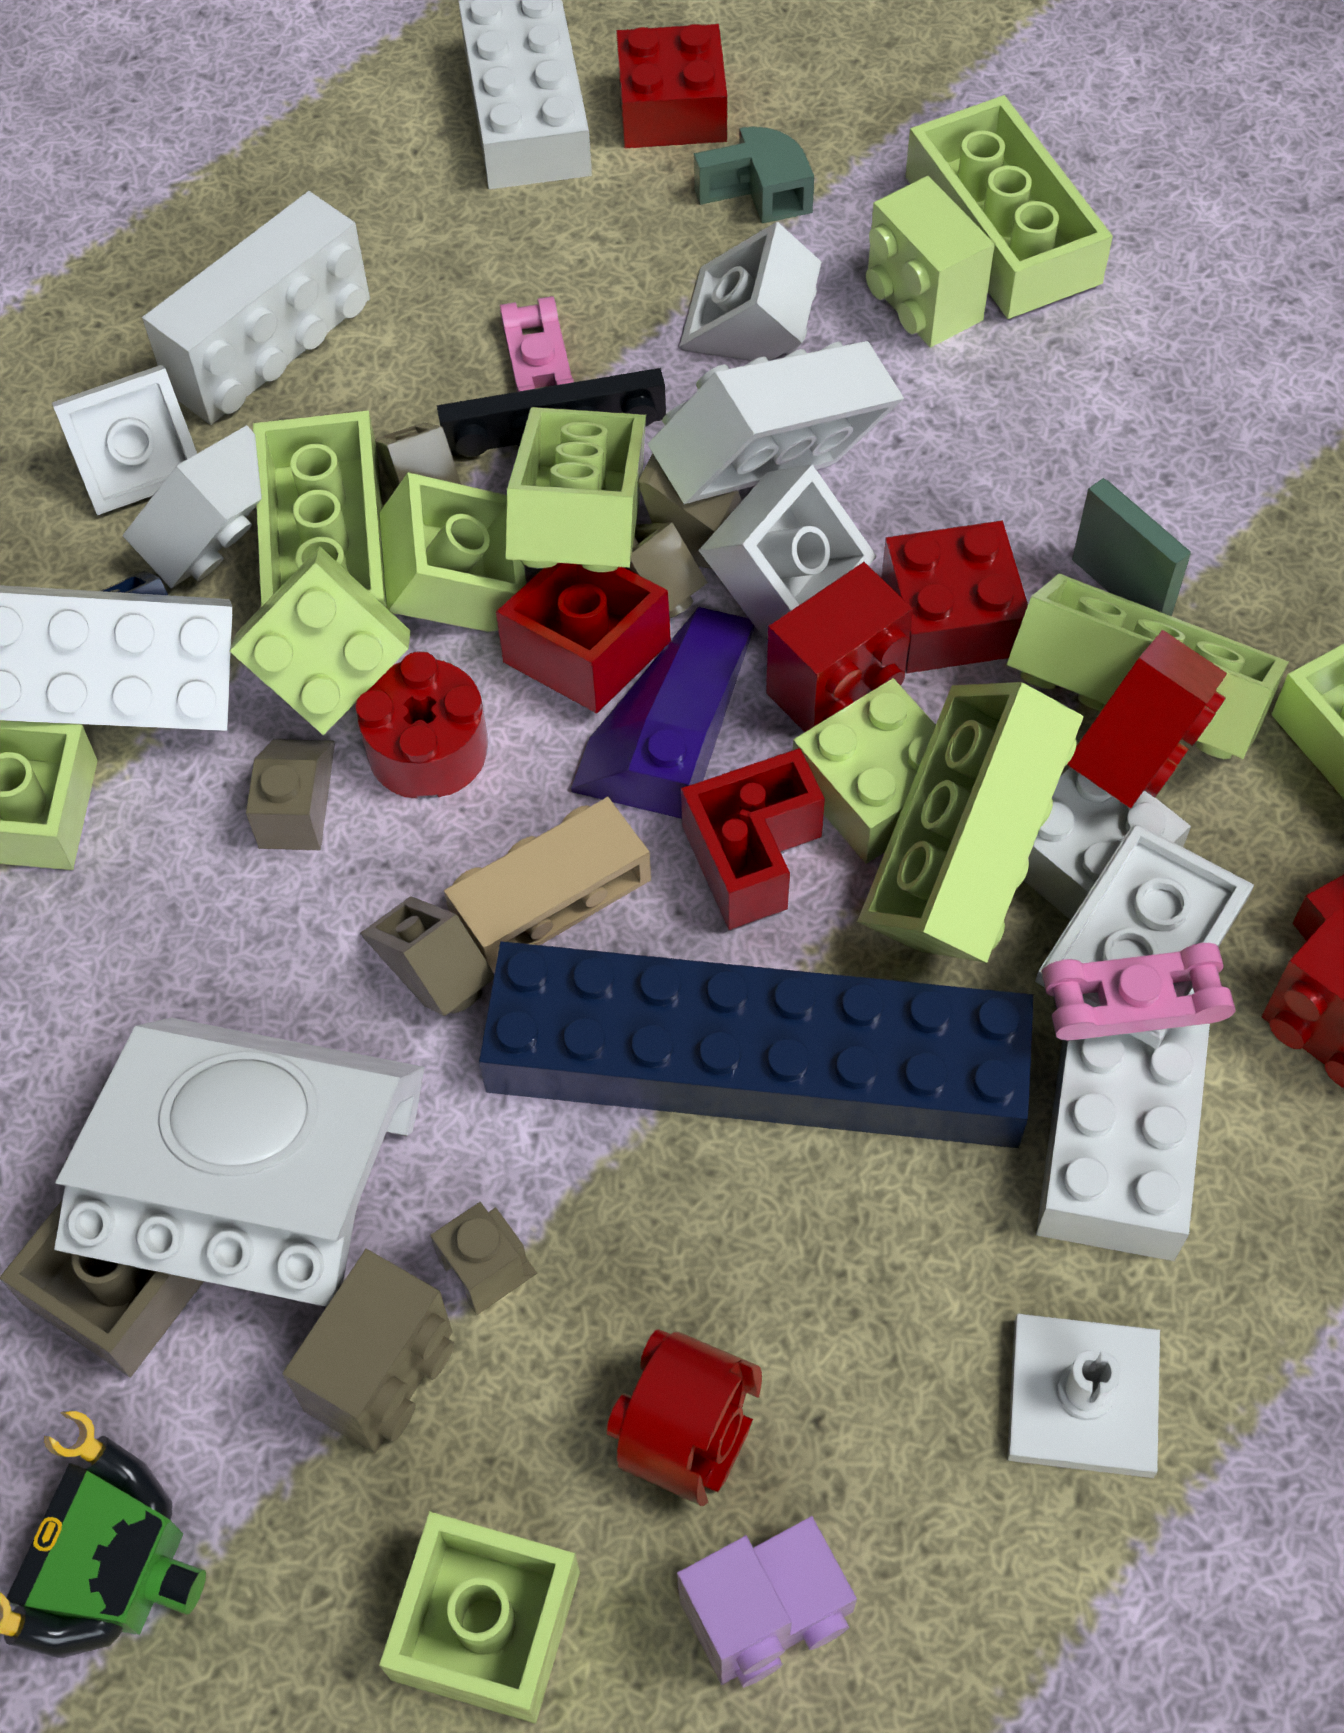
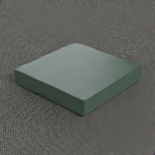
M1102 478L1088 488L1072 560L1109 593L1172 616L1191 551L1112 483Z

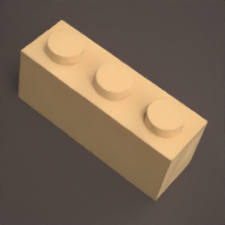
M606 797L592 806L586 805L574 809L563 819L561 824L540 836H529L518 841L506 855L483 868H472L461 874L452 886L444 890L448 911L457 914L488 965L495 972L500 941L541 945L651 881L650 851L610 798Z

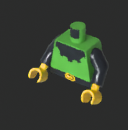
M78 1411L60 1412L65 1418L73 1420L79 1428V1437L71 1447H62L58 1441L50 1436H44V1444L51 1453L58 1456L76 1457L79 1455L83 1458L82 1467L69 1462L7 1597L0 1593V1634L4 1635L6 1644L56 1658H64L111 1646L120 1636L121 1632L139 1635L153 1603L184 1614H190L201 1597L206 1581L205 1570L173 1559L183 1533L171 1521L172 1500L147 1464L106 1436L95 1439V1428L92 1421L86 1414ZM10 1604L15 1607L13 1611H11Z

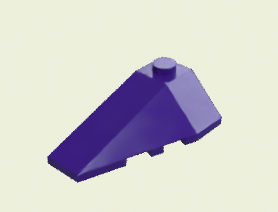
M698 607L671 639V642L661 651L591 735L573 781L571 792L602 800L609 797L614 803L682 819L681 788L704 780L755 627L751 620L746 617Z

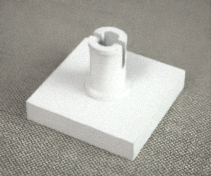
M163 365L52 402L97 515L153 496L176 465L197 454L167 371Z
M1017 1314L1014 1320L1007 1461L1154 1478L1157 1474L1160 1330Z

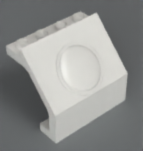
M166 1018L137 1025L127 1040L55 1184L64 1185L65 1189L54 1250L327 1307L344 1282L356 1210L385 1134L390 1132L407 1136L413 1131L425 1067L176 1018Z

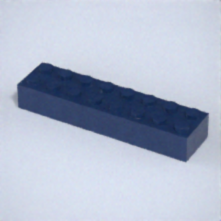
M500 941L479 1065L486 1093L1019 1148L1028 1121L1034 994Z

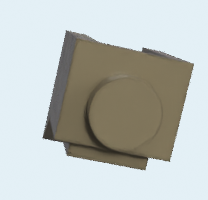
M481 1201L430 1235L440 1264L446 1272L453 1269L459 1277L469 1305L476 1315L538 1274L526 1258L524 1245L498 1209L495 1207L488 1212Z

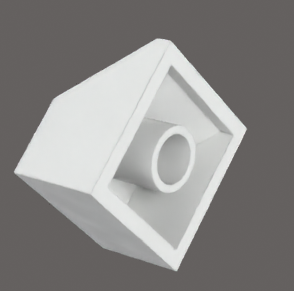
M779 222L773 223L700 268L679 347L685 351L747 360L767 357L770 361L784 353H792L803 343L807 335L806 326L812 301L816 296V284L822 262Z
M246 425L176 465L122 535L170 588H173L191 575L197 581L208 576L224 559L218 552L221 547L227 548L231 546L251 527L252 524L246 517L262 499L254 432Z

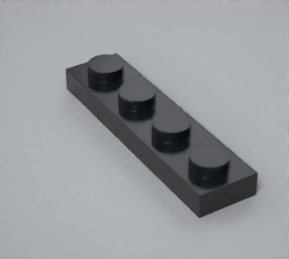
M661 368L436 406L439 424L443 427L452 456L461 454L467 457H474L483 454L489 449L513 445L520 446L531 407L646 415L645 427L649 426L654 421L662 420L666 415L665 382Z

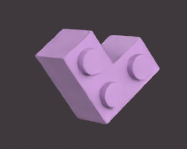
M812 1516L754 1548L746 1535L677 1572L679 1602L721 1685L738 1677L742 1687H747L766 1678L783 1665L779 1657L785 1650L802 1640H805L809 1650H814L834 1640L849 1629V1625L844 1617L854 1612L857 1601L853 1590Z

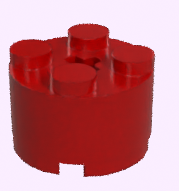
M413 652L405 656L401 662L392 665L367 692H364L357 699L358 724L368 762L377 780L390 791L409 798L437 795V797L447 796L466 787L483 768L487 754L488 734L482 699L475 682L459 667L442 660H437L427 652Z
M657 1329L650 1336L643 1350L640 1361V1369L643 1373L633 1395L622 1394L613 1407L607 1424V1435L618 1440L617 1463L621 1470L697 1505L704 1506L709 1503L704 1488L707 1487L715 1492H719L726 1482L749 1433L753 1419L743 1415L742 1407L746 1393L759 1398L762 1386V1371L756 1364L681 1332L669 1334Z

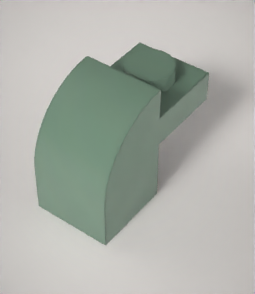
M765 127L739 128V144L694 153V191L700 205L750 194L762 224L813 213L814 174L803 149L790 136Z

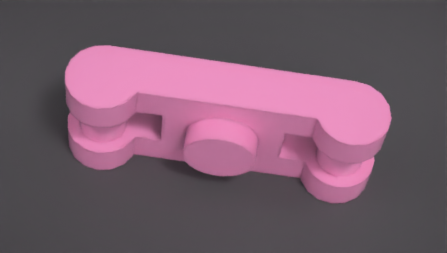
M554 296L538 298L536 305L518 308L516 302L501 304V320L517 392L573 383L574 380L571 376ZM542 326L543 332L522 334L523 329Z
M1213 943L1194 944L1180 952L1090 963L1065 959L1053 962L1041 971L1046 993L1055 998L1057 1010L1053 1012L1052 1020L1056 1037L1060 1040H1079L1209 1024L1225 1020L1235 1013L1231 990L1221 985L1218 973L1223 969V961L1219 947ZM1191 981L1194 994L1177 997L1173 983ZM1098 993L1101 1006L1092 1007L1084 1003L1082 994Z

